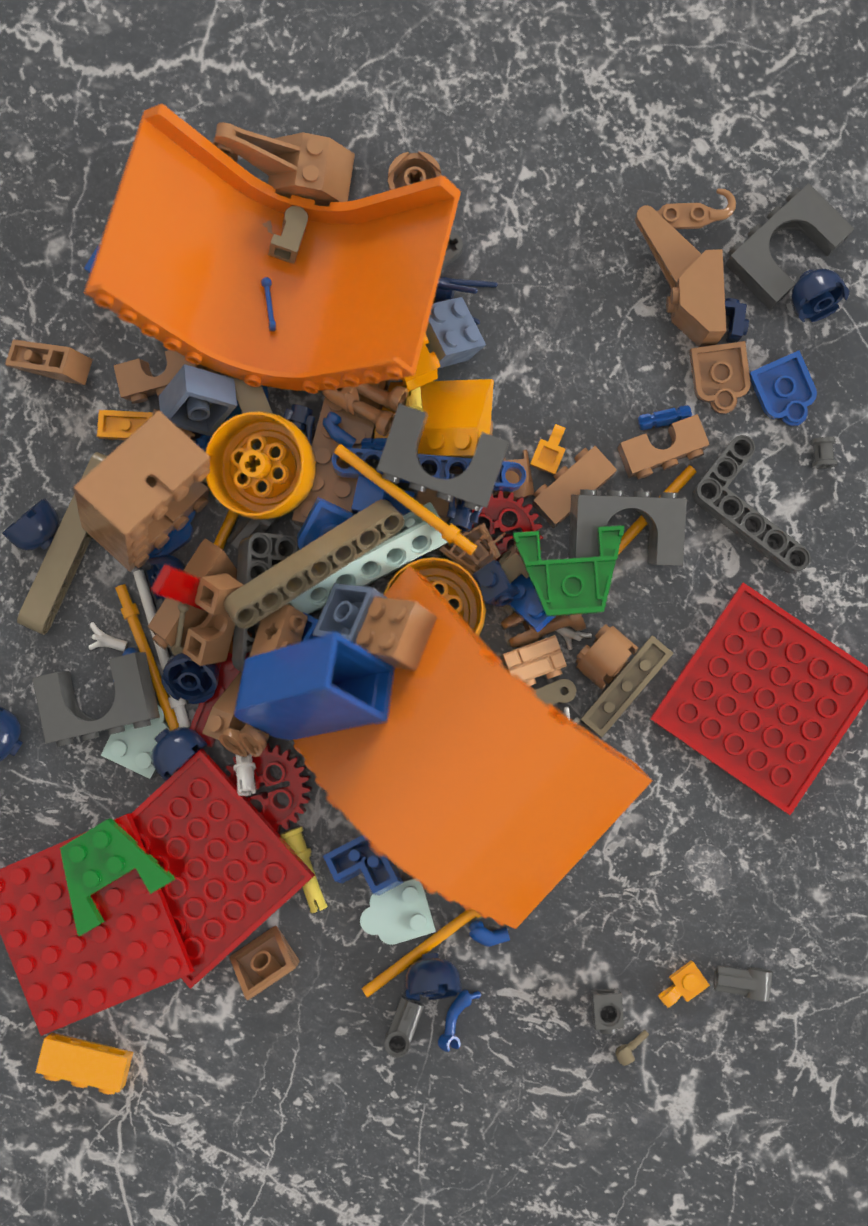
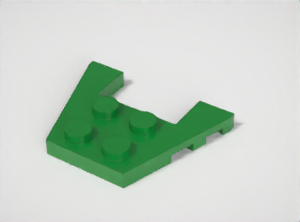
M624 525L598 527L599 557L541 560L539 531L513 533V540L546 617L604 612L621 538L624 533Z
M112 818L105 820L60 848L76 930L79 936L105 922L91 895L136 868L150 894L175 880V877L169 871L166 872L157 864L158 861L151 854L148 855L137 845L138 842Z

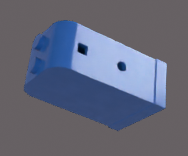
M335 631L323 634L322 637L245 659L234 715L239 720L273 737L288 740L373 723L387 722L395 667Z

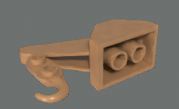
M229 123L217 124L213 144L235 162L238 161L239 155L269 176L268 184L274 187L276 194L289 199L291 195L315 200V205L329 206L330 202L348 201L355 154L333 139L308 133H298L273 139L241 129Z
M717 189L716 191L717 194L726 197L728 205L725 209L716 210L702 203L666 204L659 211H656L651 206L646 205L639 208L635 217L636 225L644 236L671 287V294L666 298V311L671 313V322L698 347L717 345L726 332L723 250H705L701 254L676 229H699L712 222L729 218L736 209V200L734 195L726 189Z

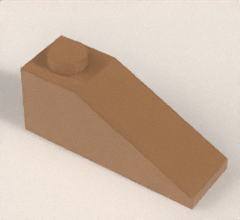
M13 339L5 365L63 382L85 385L93 359L70 347Z
M241 671L212 707L203 734L219 740V736L224 729L232 728L240 731L246 723L234 715L242 676Z

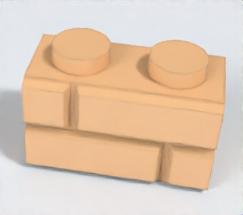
M555 635L502 655L507 670L512 675L516 674L529 686L537 684L535 680L537 677L546 675V678L550 679L563 674L561 669L567 666Z

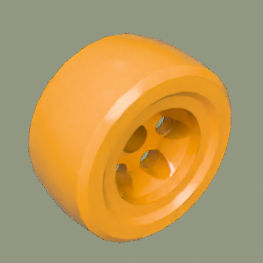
M247 412L234 416L224 422L214 432L207 445L206 454L210 456V472L206 476L207 484L218 501L237 515L251 519H273L286 515L296 509L307 498L313 487L316 475V459L313 448L305 434L295 424L282 416L267 412ZM261 441L260 449L254 450L253 444ZM274 447L280 448L281 451L277 458H273L271 455V450ZM255 460H259L261 462V465L256 467L255 472L253 469V463ZM277 468L283 470V476L280 479L274 477V471ZM243 473L248 477L246 484H244L241 477ZM262 481L267 484V489L264 492L258 490V484Z
M421 558L403 566L387 583L383 595L408 566H411L425 576L434 586L444 587L442 596L448 602L452 599L458 601L459 607L456 609V612L478 636L480 635L485 621V600L472 574L460 564L444 558Z

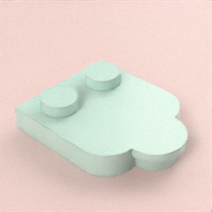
M157 705L160 718L150 720V726L134 729V725L131 724L124 726V732L111 734L101 756L149 779H153L156 769L152 764L151 753L157 744L154 738L165 728L170 731L168 725L164 723L165 717L162 708Z
M415 878L403 881L404 883L380 896L372 894L370 907L366 908L360 917L361 927L366 933L378 935L384 943L393 945L436 932L424 888L421 882Z

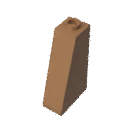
M206 538L201 542L183 570L198 577L228 574L237 580V569L226 553ZM167 597L148 625V628L155 635L152 638L153 641L164 650L167 647L171 649L176 642L180 616L178 609L180 602ZM189 605L184 621L181 641L182 648L185 644L188 628L202 624L209 612Z

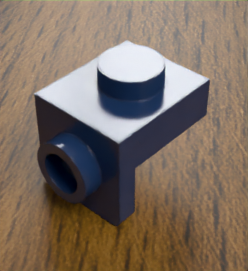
M734 298L725 299V313L727 316H730L726 342L730 343L738 342L743 335L746 336L749 326V319H745L747 304L740 303L739 300Z
M492 560L472 574L479 585L485 602L499 607L506 606L513 601L514 596L520 593L518 587L510 584L499 561Z

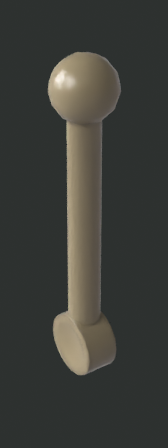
M181 602L178 605L180 616L176 642L171 647L174 656L183 652L181 641L185 615L189 610V605Z

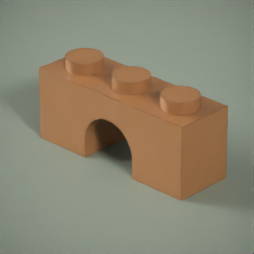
M172 350L165 351L167 359L166 369L161 375L153 377L151 374L149 363L141 359L113 365L120 396L132 403L145 402L148 400V396L155 394L159 397L184 364L204 370V367L200 364L196 365L187 362L185 356Z
M698 414L670 425L668 432L671 437V447L661 450L652 446L646 433L621 442L617 450L628 478L637 476V479H642L653 474L652 470L662 466L663 470L678 465L679 459L688 457V460H693L704 455L703 451L710 444Z
M228 574L205 576L200 579L195 603L209 612L202 624L188 628L182 652L200 666L223 662L227 659L235 624L224 608V601L229 594L243 586L242 583Z

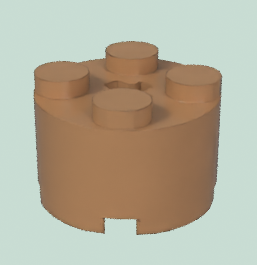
M425 152L402 153L394 159L389 167L388 189L390 191L410 185L411 183L414 184L442 176L440 166L431 155Z
M606 624L595 635L596 639L593 646L586 645L576 656L578 658L576 660L578 664L576 668L601 690L605 688L606 682L609 684L629 662L628 657L631 654L634 655L639 649L614 626L609 627Z

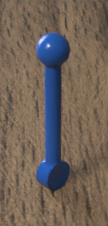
M264 277L261 280V285L265 289L269 331H275L276 323L270 293L272 281L269 277Z

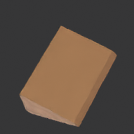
M276 925L229 956L244 997L247 1000L294 970L300 962Z

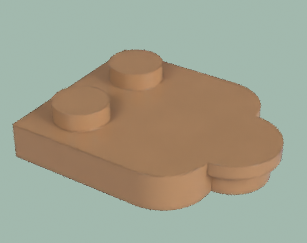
M745 341L691 348L689 353L694 391L697 398L703 402H710L711 408L717 413L726 414L731 412L737 404V398L744 396L749 391L751 385Z

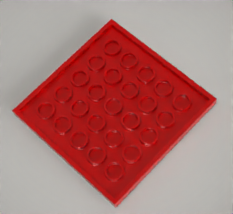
M743 582L649 720L787 815H791L868 700V667Z
M200 749L131 813L146 853L148 855L151 854L158 861L157 864L175 877L174 881L162 887L161 890L194 968L193 973L181 978L190 989L315 876L245 796L237 794L236 785L204 749Z
M131 813L114 819L122 829L138 842L137 845L146 852ZM80 835L0 869V934L40 1036L194 972L161 888L150 894L136 868L91 895L105 922L81 936L77 934L60 848Z

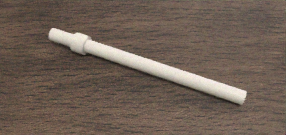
M142 569L133 572L149 625L156 614V609L145 572ZM154 642L163 671L170 658L167 648L164 650ZM170 696L168 698L170 708L175 711L179 727H190L185 705H187L186 700L180 698L178 701Z

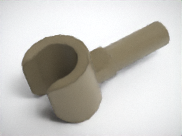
M643 1030L632 1042L616 1048L615 1054L620 1064L626 1066L635 1060L631 1051L649 1036L646 1030Z

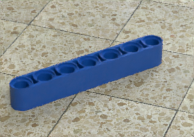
M347 448L365 462L369 459L380 461L383 453L381 450ZM335 453L333 454L332 467L338 476L358 479V476L365 477L352 466L347 469L340 468L337 465V460L340 457ZM418 454L422 466L424 464H432L436 468V474L433 477L437 479H450L449 469L451 467L458 466L465 471L472 461V458ZM503 461L494 490L506 492L518 490L526 479L524 467L516 462ZM508 471L516 472L519 476V482L509 483L505 478V473ZM399 479V482L410 483V481Z

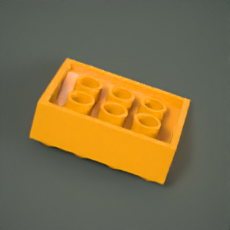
M494 380L432 381L420 386L422 408L429 416L419 442L418 454L473 459L481 432L490 435ZM391 382L388 391L391 392L395 386L404 387L403 382ZM382 407V410L390 411L386 407ZM375 429L374 439L388 438V435L384 437L378 434Z

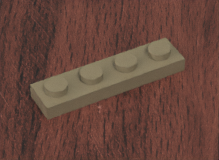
M653 635L650 636L580 720L602 738L674 653Z

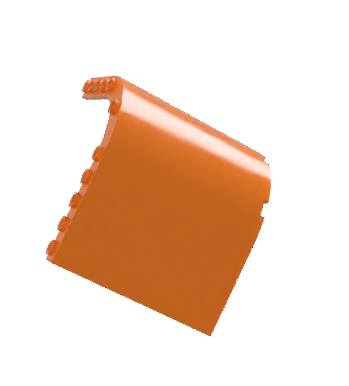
M159 104L144 110L84 293L93 298L97 305L112 310L118 314L121 320L132 323L140 328L143 334L161 341L165 348L185 356L187 362L196 365L200 364L224 375L243 380L252 387L263 385L316 394L321 390H338V388L357 387L367 383L377 384L380 381L400 380L404 377L415 376L461 191L445 176H438L358 200L330 202L329 206L315 205V200L291 195L289 199L276 194L273 186L249 173L165 105ZM291 206H299L307 212L308 221L295 262L292 264L270 256L268 253L273 235H282L285 211ZM271 221L273 234L269 233L267 227H264L262 223ZM264 277H269L272 281L270 293L276 323L275 331H269L265 289L261 285V280Z
M408 566L384 596L390 599L415 601L437 616L417 670L394 669L387 722L373 723L294 739L295 744L293 746L304 756L306 767L316 775V783L327 792L328 796L326 799L333 807L340 809L350 822L371 842L370 847L375 853L382 857L386 855L400 868L420 881L422 886L431 894L437 892L449 902H453V900L458 902L466 910L473 909L484 918H493L501 926L506 924L516 929L652 782V779L634 761L568 718L550 703L546 705L535 696L536 691L516 674L512 675L501 665L503 661L479 638L434 585L421 573Z

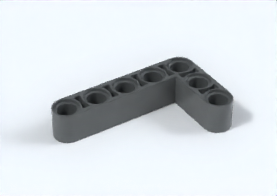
M739 435L726 446L692 491L693 500L698 506L783 571L792 574L805 569L811 561L809 551L727 488L755 451L754 441L749 436ZM735 444H740L745 448L746 454L744 456H740L735 452ZM719 465L728 468L729 477H723L718 473ZM701 487H709L713 492V497L711 499L703 497ZM724 503H729L734 507L735 512L733 516L727 515L724 512ZM746 520H752L756 524L755 533L749 532L746 529ZM769 536L776 538L778 541L777 550L768 546L767 539ZM791 553L799 556V566L791 564L789 560Z
M255 533L244 537L238 547L237 581L245 585L253 580L250 576L252 568L256 570L257 576L269 570L272 563L278 564L299 551L297 537L268 533ZM253 540L259 545L258 553L252 549ZM279 544H282L285 549L284 556L278 551ZM260 621L252 625L254 628V636L252 638L248 635L247 628H239L235 625L232 662L238 671H243L246 654L248 652L251 653Z

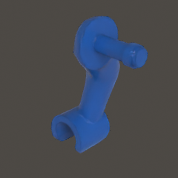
M462 990V993H459L449 1007L446 1015L445 1032L438 1039V1046L443 1051H450L449 1043L454 1049L460 1047V1039L454 1036L458 1016L466 1007L471 1005L472 999L481 997L479 991L470 994L467 990Z

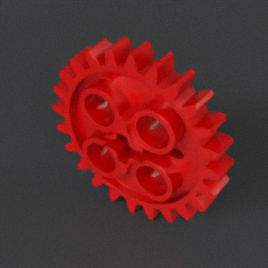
M502 490L498 491L497 497H493V494L491 495L488 507H483L479 517H486L489 520V527L487 529L490 535L495 533V528H500L501 532L510 531L515 528H522V532H530L542 528V524L533 522L539 515L538 513L529 514L533 506L528 504L523 507L524 498L522 496L514 501L513 492H510L507 498H504ZM507 511H512L516 514V521L512 525H504L501 521L502 515ZM513 533L504 535L501 541L495 543L501 556L508 550L507 543L510 539H513Z
M267 743L260 756H252V763L256 764V769L254 770L255 789L257 790L264 785L266 787L273 786L285 781H289L290 785L275 788L269 793L267 791L260 792L246 798L250 802L252 799L261 802V815L279 833L280 824L287 830L291 827L289 820L294 823L300 820L296 812L304 814L307 811L301 804L311 801L310 798L304 795V793L312 790V787L305 786L304 784L311 776H302L301 772L306 769V765L298 767L296 764L300 757L297 756L291 760L289 758L290 749L282 754L280 753V745H276L273 751H271L270 745ZM234 756L233 760L236 764V756ZM229 764L226 766V769L231 775L227 776L237 787V776L233 770L234 765ZM272 765L281 768L282 777L280 779H276L271 775L270 768ZM279 792L288 795V806H283L278 802L277 795Z

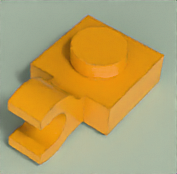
M555 424L549 441L540 439L530 466L552 475L556 474L566 450L558 446L565 431L564 427Z
M689 961L669 976L673 985L662 991L658 997L669 1008L681 996L688 1002L710 985L695 963Z

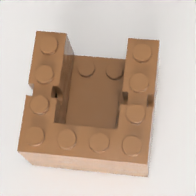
M158 411L73 487L81 527L129 572L135 567H142L149 559V554L155 548L161 549L170 538L168 534L172 530H181L188 523V516L194 510L200 512L209 501V488L201 481L210 472V456L164 414Z

